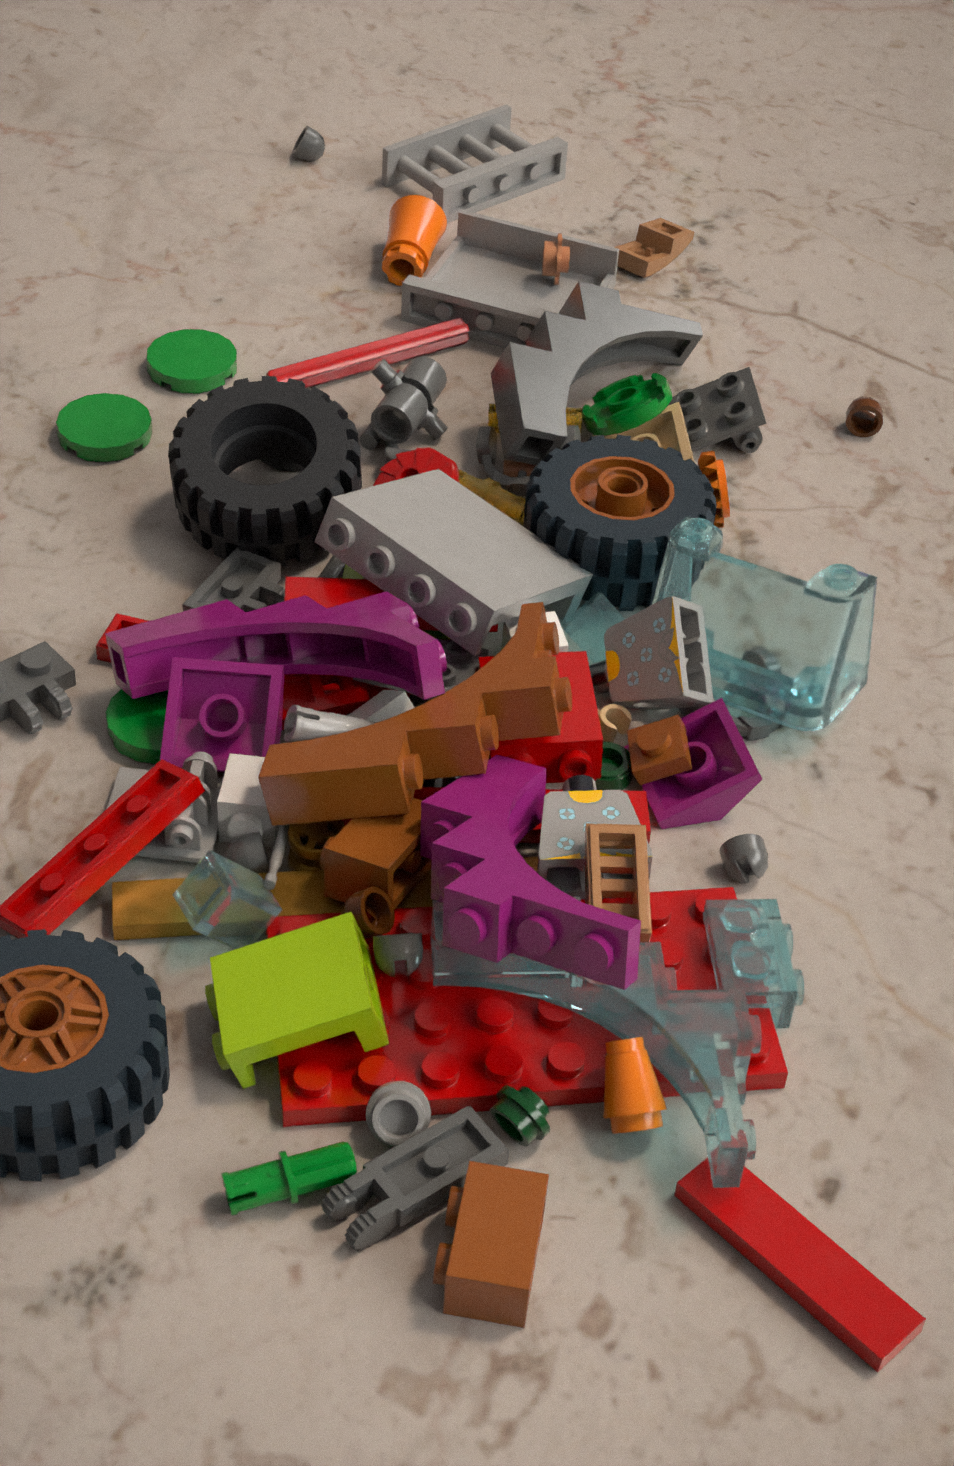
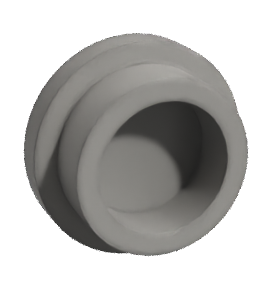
M392 1081L383 1084L373 1092L366 1107V1122L370 1132L381 1143L392 1147L426 1130L431 1120V1108L426 1095L416 1085L405 1081Z

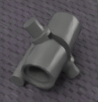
M416 357L408 363L403 372L400 369L395 371L385 359H382L373 367L371 373L381 382L382 386L380 389L385 396L372 412L371 423L360 436L359 441L364 448L368 450L374 449L381 439L390 443H403L410 438L416 428L418 430L424 428L434 440L438 439L447 430L448 427L437 416L438 409L433 405L447 383L446 373L438 362L428 357Z

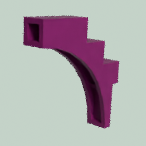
M387 591L330 608H325L305 595L245 612L228 599L105 633L115 682L132 699L169 690L172 657L283 665L284 674L340 675L373 680L402 688L424 700L445 694L442 673L446 671L447 661L443 647L437 639L419 629L418 620L412 607Z

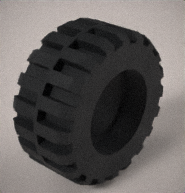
M262 376V381L249 382L248 378L235 380L232 387L224 389L221 385L211 390L207 394V400L202 401L198 399L186 411L187 418L182 417L173 430L174 438L169 443L168 450L175 506L178 509L179 519L183 527L192 533L193 540L207 550L213 546L214 555L226 559L236 548H239L240 551L251 552L281 563V566H286V560L297 558L298 562H302L312 558L314 550L317 548L324 551L325 549L318 545L315 539L331 498L362 488L361 452L358 432L355 424L348 419L347 411L335 400L330 402V396L316 387H313L311 390L306 389L305 383L291 378L288 379V382H279L276 376ZM265 458L284 459L305 468L291 479L270 485L247 484L228 476L232 471L245 463Z

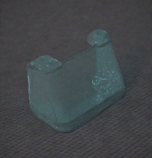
M686 516L670 532L652 605L664 598L675 596L703 606L712 692L715 701L722 698L726 705L800 731H817L830 725L867 684L877 577L857 571L854 567L847 564H832L816 573L809 581L792 577L719 553L723 547L722 531L706 519Z

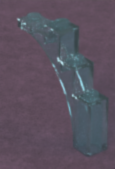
M572 896L573 898L581 901L580 896ZM433 899L430 935L433 986H469L510 991L569 1009L598 1023L623 1040L643 1037L645 1050L647 1049L651 1063L668 1079L683 1098L704 1133L713 1188L740 1186L745 1160H754L756 1154V1133L753 1120L743 1119L741 1106L744 1105L746 1098L745 1079L751 1054H758L760 1052L762 1041L760 1019L758 1015H749L745 989L677 990L676 972L674 967H665L661 942H640L638 977L625 990L513 953L495 963L442 945L443 902Z

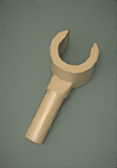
M617 704L606 705L601 710L597 708L603 742L613 743L617 731L623 735L627 734L632 718L626 708Z

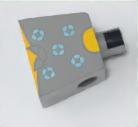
M670 596L607 628L604 634L606 659L592 663L589 666L594 692L598 694L610 692V698L614 704L644 711L700 707L714 702L703 606Z
M575 775L564 782L563 791H551L544 796L537 873L573 898L585 899L586 823L641 824L627 793L621 790H597L596 782L593 778L587 775ZM647 841L648 872L650 879L653 855L650 845ZM600 849V856L632 857V849ZM601 873V878L632 879V874Z

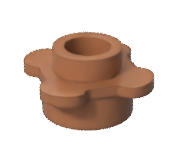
M558 233L557 241H544L542 276H554V285H559L560 272L568 273L570 247L562 246L561 233Z

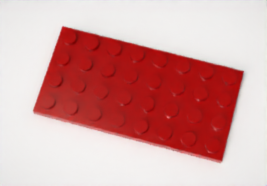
M734 887L650 892L652 935L646 952L639 953L637 980L625 990L513 953L495 963L442 945L443 906L394 909L395 920L393 927L388 933L383 935L422 933L423 958L418 969L409 976H406L404 960L394 961L395 976L390 977L383 973L376 965L373 938L365 939L370 950L389 1045L365 1052L355 1031H351L277 1055L283 1127L366 1121V1107L369 1098L377 1088L392 1081H405L420 1088L429 1101L431 1116L454 1114L467 1106H471L475 1112L490 1111L498 1102L497 1092L504 1085L511 1086L516 1090H519L521 1086L528 1087L543 1100L547 1107L604 1102L605 1055H607L605 1042L643 1037L645 1050L647 1049L663 1098L785 1088L788 1070ZM602 898V903L633 904V898ZM577 899L582 903H585V899ZM341 912L266 917V937L268 939L341 915Z

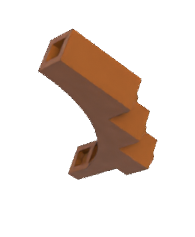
M544 603L522 604L516 633L505 647L485 666L445 692V694H441L397 716L365 727L311 740L269 745L258 779L272 826L409 814L415 789L422 788L423 779L486 774L490 750H497L499 741L560 735L563 713L571 712L572 693L569 678L559 677L556 657L552 656L559 654V635L556 623L547 622Z

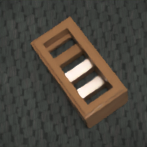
M586 823L585 904L640 920L639 953L646 952L652 935L646 825ZM600 849H632V857L600 856ZM601 873L632 874V879L601 878ZM602 898H633V904L602 903Z

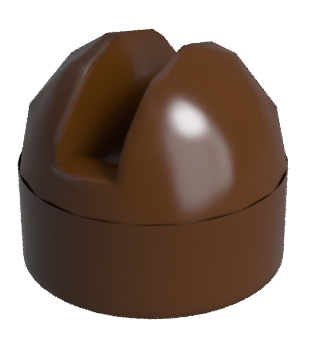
M861 396L852 401L846 411V426L853 435L870 437L878 433L882 428L883 410L877 400Z
M369 887L352 894L346 899L344 909L341 912V915L352 912L364 939H371L373 936L388 933L392 929L395 920L394 908L390 898L378 887Z

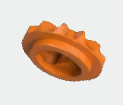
M714 450L701 452L698 459V467L709 480L716 498V514L713 529L724 528V518L730 517L723 459L716 460Z

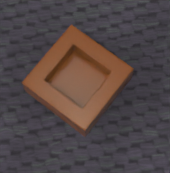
M679 714L627 730L632 773L639 785L692 770L686 727Z

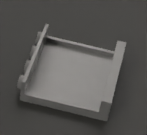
M460 210L458 212L456 238L424 278L408 275L403 281L401 321L427 327L452 319L462 318L465 324H468L470 330L468 332L469 339L504 348L507 347L509 342L526 346V340L544 311L559 314L578 281L614 289L619 249L562 235V246L570 247L568 273L560 272L559 285H554V276H542L544 241H557V233Z
M439 469L332 497L315 539L318 545L384 592L387 591L409 604L415 614L474 656L480 653L491 626L519 616L522 604L543 602L544 608L550 612L555 611L560 619L566 620L573 617L593 576L591 572L581 568L572 559H565L555 552L553 546L544 543L538 536Z

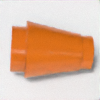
M643 1037L605 1042L607 1055H605L603 1118H610L612 1134L663 1127L661 1111L667 1110L647 1049L645 1050Z

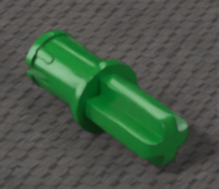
M342 1141L292 1156H287L285 1150L278 1152L279 1159L229 1173L228 1171L223 1172L221 1177L223 1186L226 1189L224 1191L231 1216H234L238 1212L288 1198L291 1204L298 1203V1195L343 1183L344 1180L357 1173V1164L351 1146L348 1142Z

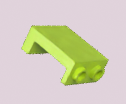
M352 912L210 957L213 983L205 986V994L211 1014L216 1021H219L220 1032L212 1034L213 1049L223 1071L232 1069L243 1089L256 1085L253 1063L351 1031H355L365 1052L389 1045L370 950Z

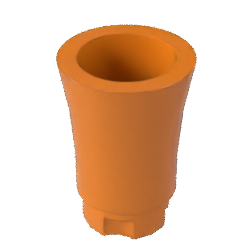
M408 195L398 199L391 207L389 231L382 253V271L387 274L388 281L397 286H402L403 281L408 275L422 277L428 267L436 244L445 233L447 227L446 215L442 208L430 198L420 195Z

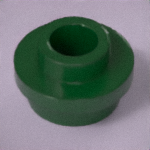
M504 1085L497 1092L498 1102L490 1109V1113L499 1127L510 1138L522 1146H528L535 1138L543 1140L550 1133V1126L545 1119L550 1114L549 1109L535 1092L525 1086H521L519 1090H516L508 1085Z

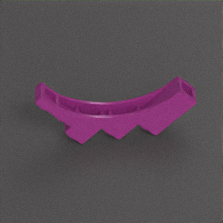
M496 755L488 760L486 774L462 776L421 802L420 856L432 859L431 899L443 902L442 945L495 963L513 953L623 990L627 989L637 980L641 921L582 903L564 893L530 867L515 848L527 833L542 822L546 768Z

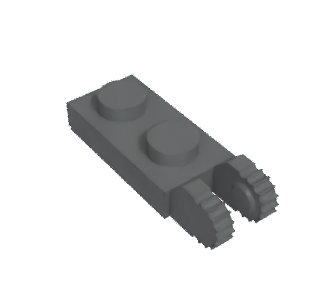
M467 1106L365 1163L362 1171L344 1180L342 1184H337L335 1188H331V1191L322 1200V1210L330 1220L335 1221L338 1219L340 1221L342 1218H346L347 1215L362 1209L374 1194L380 1203L368 1209L365 1214L361 1213L358 1218H355L346 1229V1234H344L345 1239L353 1249L357 1251L360 1249L364 1250L373 1243L376 1244L385 1239L397 1224L401 1227L448 1200L451 1186L464 1187L469 1161L506 1166L508 1164L509 1150L471 1106Z

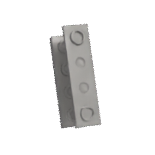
M506 104L383 147L382 184L385 187H389L412 179L433 194L432 200L442 208L446 215L447 223L458 219V212L460 210L476 213L565 179L568 143L557 136L535 145L530 144L510 131L512 107ZM504 145L514 153L502 156L492 149ZM473 156L483 164L470 167L461 160ZM444 168L453 175L440 179L432 174L431 171Z

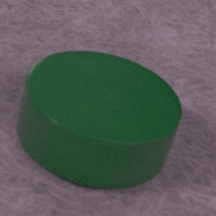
M603 742L601 778L594 780L597 790H624L629 786L633 777L630 752L616 743Z

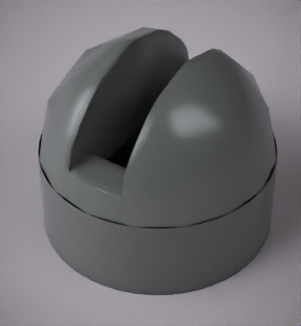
M306 126L298 137L292 154L304 161H316L324 154V138L318 131Z
M259 831L244 835L231 843L225 858L226 862L230 865L229 871L232 875L269 873V860Z
M757 834L738 835L730 838L720 847L719 852L724 869L728 876L735 881L746 884L749 883L748 875H756L758 879L764 876L768 868V853L764 839Z
M422 933L373 936L376 965L383 973L394 977V961L404 960L406 976L411 975L422 962Z

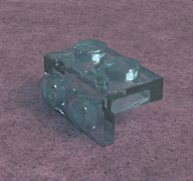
M777 899L706 900L703 920L721 1009L771 1008L775 1027L789 1028L794 1007L801 1006L804 1000V979L800 969H793L791 962L793 953L792 928L789 923H782Z

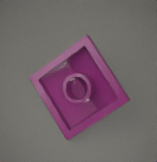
M172 657L160 760L163 759L182 768L184 761L188 757L192 756L195 752L201 751L212 756L213 762L217 767V773H225L230 753L265 757L269 745L279 744L283 715L284 666Z
M722 698L681 718L686 727L692 770L641 785L643 790L646 791L648 802L661 829L721 820L763 780ZM629 744L626 745V746H624V748H626L628 751H629Z

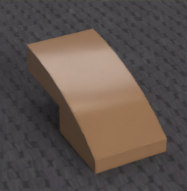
M663 218L639 224L636 240L614 247L619 249L618 267L643 278L651 276L677 258L691 243L695 232Z

